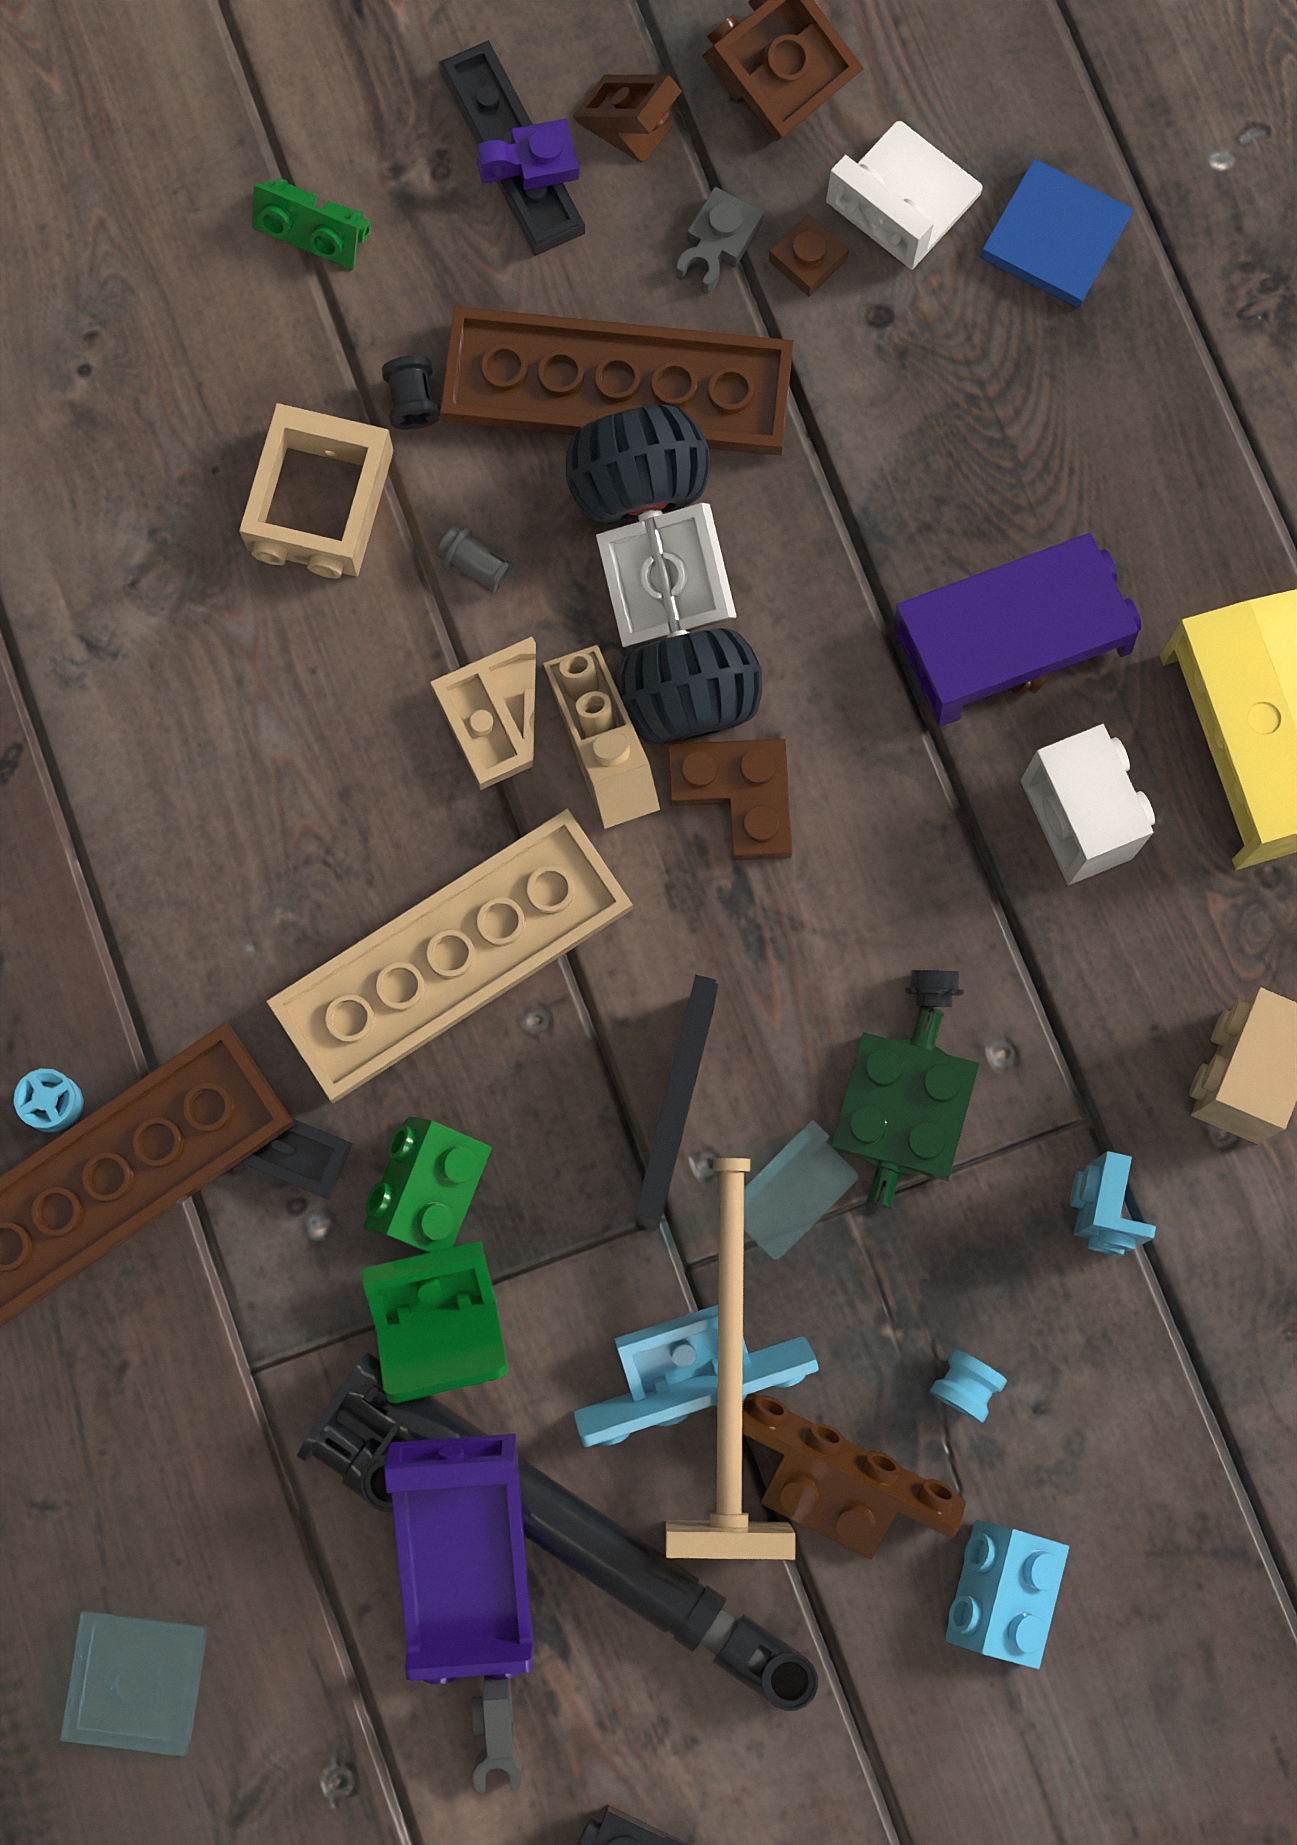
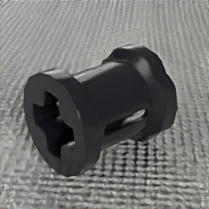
M409 355L398 357L385 363L381 368L383 380L390 384L394 407L389 416L391 426L397 429L408 430L424 428L437 422L440 416L439 405L432 402L428 379L433 373L431 360L424 356Z

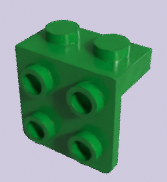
M481 1241L361 1269L363 1287L377 1333L383 1389L389 1402L400 1403L463 1387L479 1385L500 1379L508 1373L495 1292Z

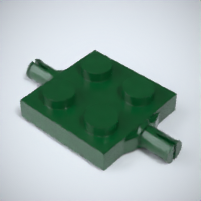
M919 1007V1014L911 1040H892L863 1032L831 1147L834 1151L860 1157L876 1168L869 1197L866 1202L875 1206L878 1204L882 1186L885 1183L886 1187L881 1207L892 1208L899 1175L922 1174L949 1181L980 1063L948 1055L935 1046L941 1020L944 1017V1013L937 1009L933 1010L929 1028L925 1031L930 1007Z

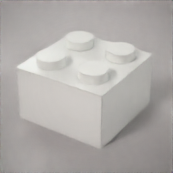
M1104 723L1037 750L1020 780L1068 886L1132 860L1154 833L1151 825L1155 824V817L1151 804L1142 791L1135 793L1126 773L1130 769L1126 750L1117 737L1110 739Z

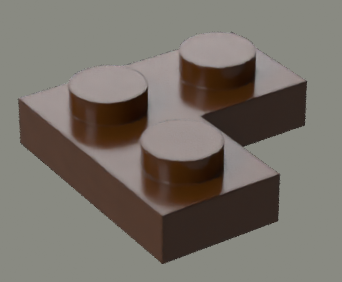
M786 739L669 744L671 806L730 804L733 860L791 858L792 836Z

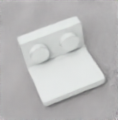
M897 121L858 164L845 154L832 168L826 202L908 268L913 270L981 195L982 184L905 123Z

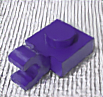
M567 119L511 129L512 144L501 140H490L477 144L480 158L477 159V167L482 183H493L520 175L523 188L527 190L579 179L580 168Z

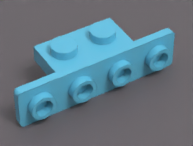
M718 1305L614 1338L631 1392L578 1409L574 1412V1417L584 1447L595 1444L608 1446L623 1441L631 1432L653 1425H674L683 1421L689 1413L713 1405L717 1406ZM802 1336L749 1354L743 1338L742 1400L746 1398L747 1394L771 1386L784 1388L795 1385L802 1381L805 1375L818 1371L819 1367L816 1357L806 1337Z

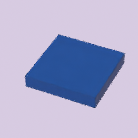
M1034 158L983 247L980 258L1080 308L1129 222L1134 209Z

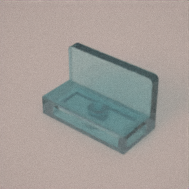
M813 1120L744 1188V1231L773 1260H779L850 1189L859 1177L858 1173L827 1143L830 1136Z

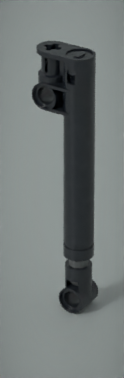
M367 1353L354 1367L302 1444L297 1457L306 1462L314 1456L343 1477L342 1484L366 1500L371 1507L382 1512H393V1503L383 1499L377 1493L375 1487L377 1474L386 1464L389 1443L489 1435L431 1395L400 1403L389 1402L383 1389L380 1360ZM330 1439L349 1451L351 1457L330 1443ZM518 1456L524 1535L527 1539L662 1632L666 1633L668 1631L674 1635L673 1639L691 1652L699 1644L716 1655L713 1659L714 1664L770 1701L775 1707L784 1711H797L806 1707L814 1699L818 1689V1675L814 1665L801 1652L788 1645L745 1614L736 1619L722 1608L727 1598L708 1585L704 1587L699 1584L698 1578ZM785 1662H795L801 1665L805 1672V1684L801 1691L793 1696H781L771 1686L773 1671L778 1665Z

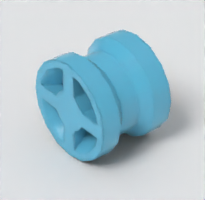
M40 1068L29 1072L20 1080L15 1089L14 1106L17 1114L26 1124L44 1133L59 1134L69 1130L78 1122L83 1112L84 1099L80 1088L71 1079L54 1069ZM63 1095L64 1097L60 1098L59 1105L56 1109L55 1106L57 1104L58 1097Z
M954 1349L948 1358L949 1371L944 1379L934 1382L929 1392L956 1411L976 1422L983 1423L989 1413L987 1403L993 1393L1001 1392L1007 1380L983 1362L963 1351Z

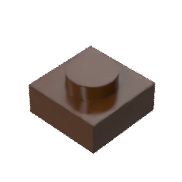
M807 214L769 251V262L810 297L847 261L849 249L811 215Z

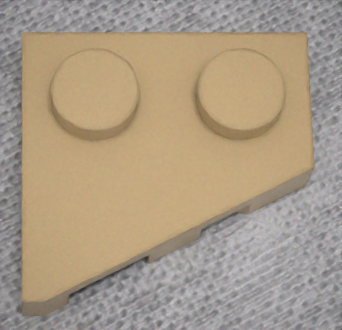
M529 637L430 682L431 690L480 790L533 767L536 643L533 637Z

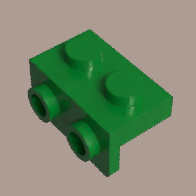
M411 1116L407 1117L404 1125L400 1126L391 1138L388 1148L390 1160L382 1180L372 1188L365 1206L367 1217L364 1222V1229L388 1236L426 1253L452 1248L492 1147L435 1121Z

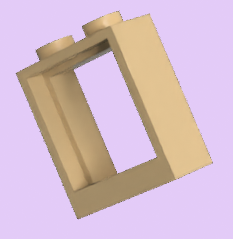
M277 403L239 530L247 551H251L252 556L256 559L273 565H284L286 560L306 564L311 572L327 578L337 579L341 577L342 573L358 577L394 451L389 430ZM287 448L363 466L342 541L265 523Z

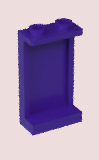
M1091 532L896 604L894 631L938 727L960 720L962 707L968 703L1115 648L1120 657L1132 654L1138 633L1141 630L1140 615L1130 598L1123 599L1115 583L1117 581V571L1114 561L1106 549L1099 550Z
M516 1434L389 1443L385 1464L387 1493H392L407 1645L406 1679L409 1681L423 1680L429 1684H444L453 1681L457 1677L485 1675L491 1679L503 1680L512 1678L519 1673L530 1672L533 1666L534 1638Z

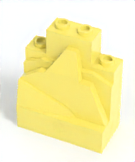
M1297 589L1247 600L1182 619L1159 655L1163 666L1177 661L1180 663L1243 840L1244 847L1232 859L1235 870L1297 852Z

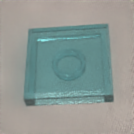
M81 1611L60 1741L187 1756L190 1748L208 1626Z

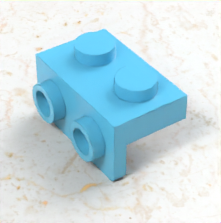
M1107 1151L1087 1164L1084 1172L1077 1171L1070 1195V1206L1078 1208L1073 1235L1089 1239L1088 1249L1123 1256L1125 1250L1135 1251V1247L1154 1239L1156 1226L1120 1218L1132 1159L1131 1156Z
M976 1520L971 1537L965 1548V1561L955 1600L949 1611V1624L945 1636L946 1642L984 1655L1039 1669L1069 1546L1012 1528Z

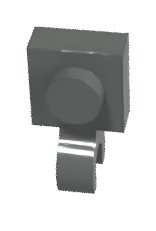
M484 1675L483 1696L472 1697L474 1736H486V1748L480 1751L474 1761L473 1784L478 1793H485L486 1773L491 1769L500 1768L509 1775L510 1789L518 1790L521 1784V1761L516 1753L514 1743L510 1678L496 1680Z

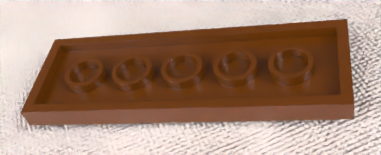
M454 306L440 412L443 422L574 435L575 432L587 423L614 413L645 406L670 405L683 409L699 425L710 449L782 456L794 340Z
M224 1022L0 1177V1328L295 1125L229 1024Z

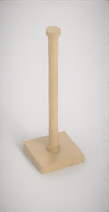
M715 1158L713 1159V1171L719 1172L716 1512L710 1513V1521L665 1520L666 1558L795 1560V1532L789 1522L748 1521V1513H742L744 1172H750V1159Z

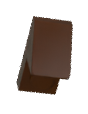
M669 74L603 75L573 117L581 126L637 161L645 162L672 128L673 120L669 116V108L682 90Z

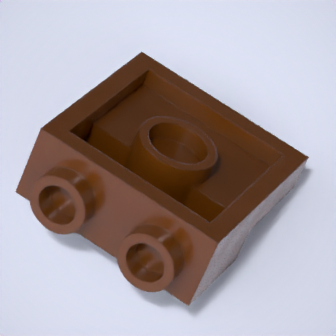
M750 0L748 4L754 12L739 24L734 15H732L706 36L713 46L701 56L735 101L743 97L775 141L784 137L864 69L814 0Z

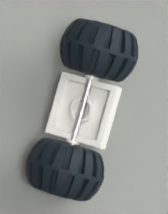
M653 405L625 410L587 423L572 436L566 455V481L576 504L588 518L601 524L639 521L596 534L622 647L633 648L650 643L635 649L624 659L618 679V693L635 732L641 739L652 744L701 737L748 722L756 715L762 696L761 666L752 647L738 632L727 628L691 633L692 630L735 619L737 616L710 504L699 503L686 507L698 500L705 491L710 473L708 444L699 425L683 409L670 405Z

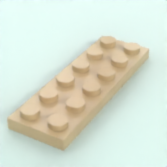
M567 808L267 1000V1003L330 1101L335 1103L633 910V904Z

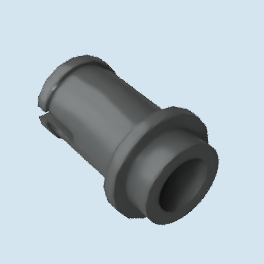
M453 526L442 539L436 552V556L444 560L442 566L448 570L454 566L487 587L490 592L496 593L507 579L514 562L510 559H505L472 538L473 531L466 527L460 530Z

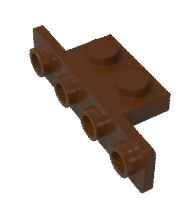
M750 1393L742 1400V1434L784 1454L764 1492L760 1504L871 1560L897 1512L949 1538H955L961 1526L966 1501L956 1495L945 1483L935 1479L926 1480L900 1467L897 1461L889 1455L879 1451L870 1452L844 1439L842 1434L833 1427L822 1423L814 1424L790 1412L782 1402L773 1397L758 1396Z

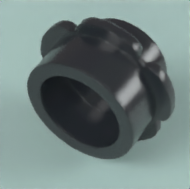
M911 970V988H905V993L917 994L916 1006L952 1007V996L963 995L964 990L959 989V971Z

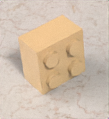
M1260 987L1245 1000L1238 998L1231 1011L1223 1010L1211 1037V1042L1219 1045L1209 1065L1203 1063L1200 1066L1189 1091V1096L1197 1099L1191 1116L1255 1144H1259L1286 1129L1297 1101V1002Z

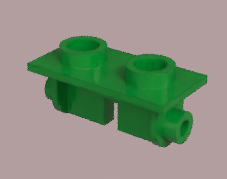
M282 178L276 182L268 179L264 185L258 182L255 183L252 211L253 229L351 270L355 268L358 241L364 243L367 240L372 227L371 221L364 219L363 212L351 210L329 200L320 209L316 207L318 202L317 195L288 184L287 180Z

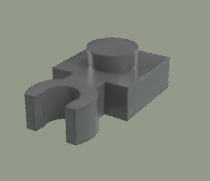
M714 187L687 231V242L696 247L689 248L680 255L677 262L676 278L683 280L691 268L702 267L707 271L702 281V292L706 294L712 292L719 281L720 261L723 260L734 267L737 266L762 225L764 212Z

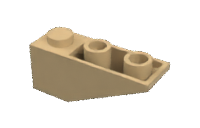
M598 645L543 663L585 782L604 829L660 810L650 764Z

